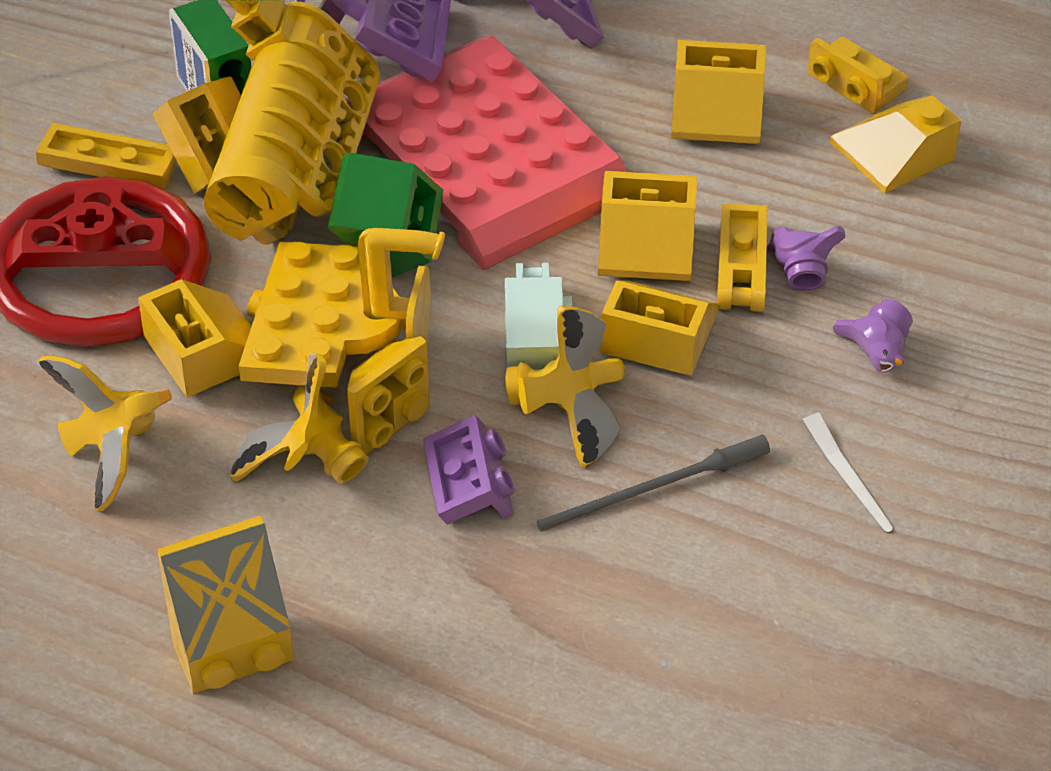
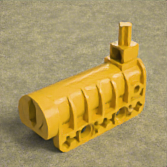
M225 0L237 11L231 27L249 43L246 55L254 63L204 196V207L214 225L227 235L240 241L252 236L258 242L269 245L285 237L292 230L299 206L315 217H321L331 212L342 157L347 153L356 154L379 83L380 72L374 58L331 16L318 7L299 1H291L286 5L284 0ZM344 94L350 99L353 107L352 109L347 104L344 98ZM341 121H344V123H342L340 126L337 124ZM339 136L342 138L341 140H339V141H337V142L334 141V140L338 139ZM323 155L329 159L333 168L332 171L326 165ZM322 183L325 184V185L321 186L320 189H318V188L316 187V186H318V185H320V184H322Z

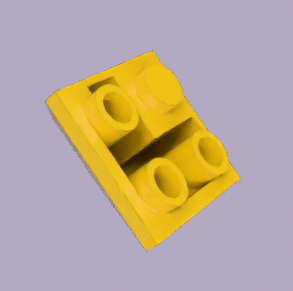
M421 336L387 344L352 370L347 388L351 441L362 444V450L365 454H368L374 448H380L385 445L393 434L409 422H414L421 418L430 407L427 340Z

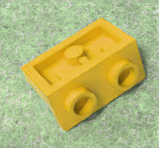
M843 36L832 44H828L820 38H816L810 43L807 73L872 114H875L907 90L908 75Z

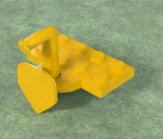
M370 228L363 231L359 236L358 247L351 245L309 244L304 242H279L238 366L240 381L305 386L308 356L312 353H319L327 361L321 387L337 388L346 355L367 354L380 350L387 344L398 342L399 340L395 339L401 333L400 329L406 330V339L421 336L427 340L428 347L431 308L428 266L420 265L417 269L410 298L399 297L392 285L390 251L422 253L431 255L433 260H437L444 242L445 233L442 231L436 234L419 230Z

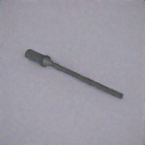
M762 434L723 449L716 448L702 462L537 521V526L539 530H543L703 471L720 470L725 472L729 467L770 453L769 442L765 435Z

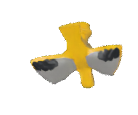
M559 306L557 308L558 358L540 370H534L529 364L522 362L519 363V366L507 367L505 376L506 390L510 404L521 405L524 414H529L547 403L558 404L568 415L579 466L585 468L601 457L612 445L621 429L612 410L594 392V388L597 385L622 380L625 377V366L619 358L590 362L602 343L606 323L590 311L578 307Z
M312 353L308 356L306 384L295 390L292 397L300 417L294 421L271 423L250 431L232 464L230 477L233 481L238 482L268 458L290 450L284 467L286 471L292 469L304 454H315L324 463L326 475L332 476L338 484H344L352 480L365 468L369 457L362 450V444L356 441H348L341 432L343 418L339 413L330 408L334 399L320 390L327 367V361L321 354Z
M56 355L41 356L38 360L40 366L58 384L81 401L84 412L78 419L58 422V431L61 441L71 457L75 456L89 444L98 445L101 454L95 483L94 500L96 511L103 512L113 502L127 474L129 445L132 436L142 435L150 429L155 417V410L172 399L169 389L157 392H145L144 390L114 391L82 363Z

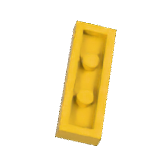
M53 122L35 152L37 163L40 166L98 177L107 176L146 181L161 189H165L178 164L168 144Z

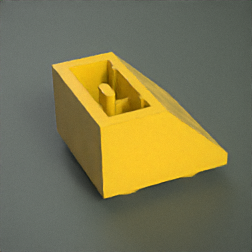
M678 40L671 138L760 144L766 45Z
M232 77L204 83L167 100L152 113L193 194L207 189L240 101L241 95Z
M605 171L598 276L691 281L697 176Z
M181 279L138 297L144 337L186 398L240 375L238 366L252 326L228 294Z
M616 280L601 313V319L606 323L602 343L600 344V353L692 376L719 312L720 303L631 281Z

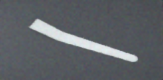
M818 412L802 418L829 462L885 532H891L893 526L839 450L821 414Z

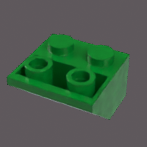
M347 153L342 157L328 229L347 245L358 247L361 233L370 228L419 230L436 233L444 190L413 163ZM390 251L392 277L418 268L420 265L423 266L431 263L432 256L415 252Z

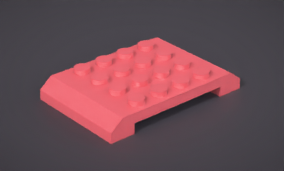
M493 35L480 37L444 53L442 69L434 82L423 76L421 78L413 77L404 71L378 83L360 139L368 137L390 160L417 165L444 190L440 213L457 229L458 244L483 270L601 213L605 171L627 172L621 158ZM348 97L345 98L347 104L352 109L353 107L350 99Z

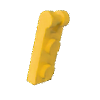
M722 203L717 292V303H720L719 310H731L732 305L750 306V311L764 312L768 206ZM733 283H751V288L733 287Z

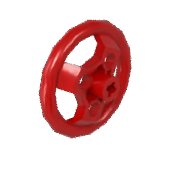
M105 176L59 184L26 199L0 223V312L10 324L45 342L89 348L133 341L144 335L139 306L124 313L93 318L53 314L29 302L14 284L15 276L22 268L165 266L176 275L171 283L182 279L203 286L212 260L206 227L182 198L146 181ZM128 207L139 208L158 218H141ZM137 240H150L145 244H133ZM45 241H56L54 244L47 246L39 245Z

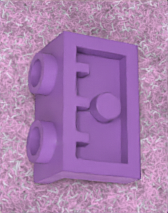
M475 414L423 438L437 513L447 525L490 505L503 518L513 514L510 495L515 493V489L509 473L503 467L501 457L506 456V448L496 429L488 430Z

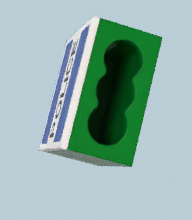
M196 0L169 9L177 77L185 89L189 91L207 82L232 77L240 95H242L252 68L251 59L246 55L249 45L231 27L233 22L217 0Z

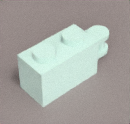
M543 262L541 267L523 268V263H516V278H505L507 367L519 366V363L522 362L529 364L534 370L544 369L548 363L556 360L559 356L557 308L559 306L572 307V296H563L562 277H549V262Z

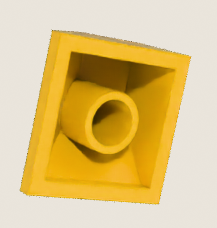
M930 95L899 103L831 135L830 143L886 194L955 160L961 119L935 96Z

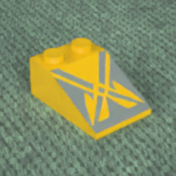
M261 515L157 549L173 647L193 694L207 689L224 687L231 681L260 671H271L281 664L294 660L290 625L265 523Z

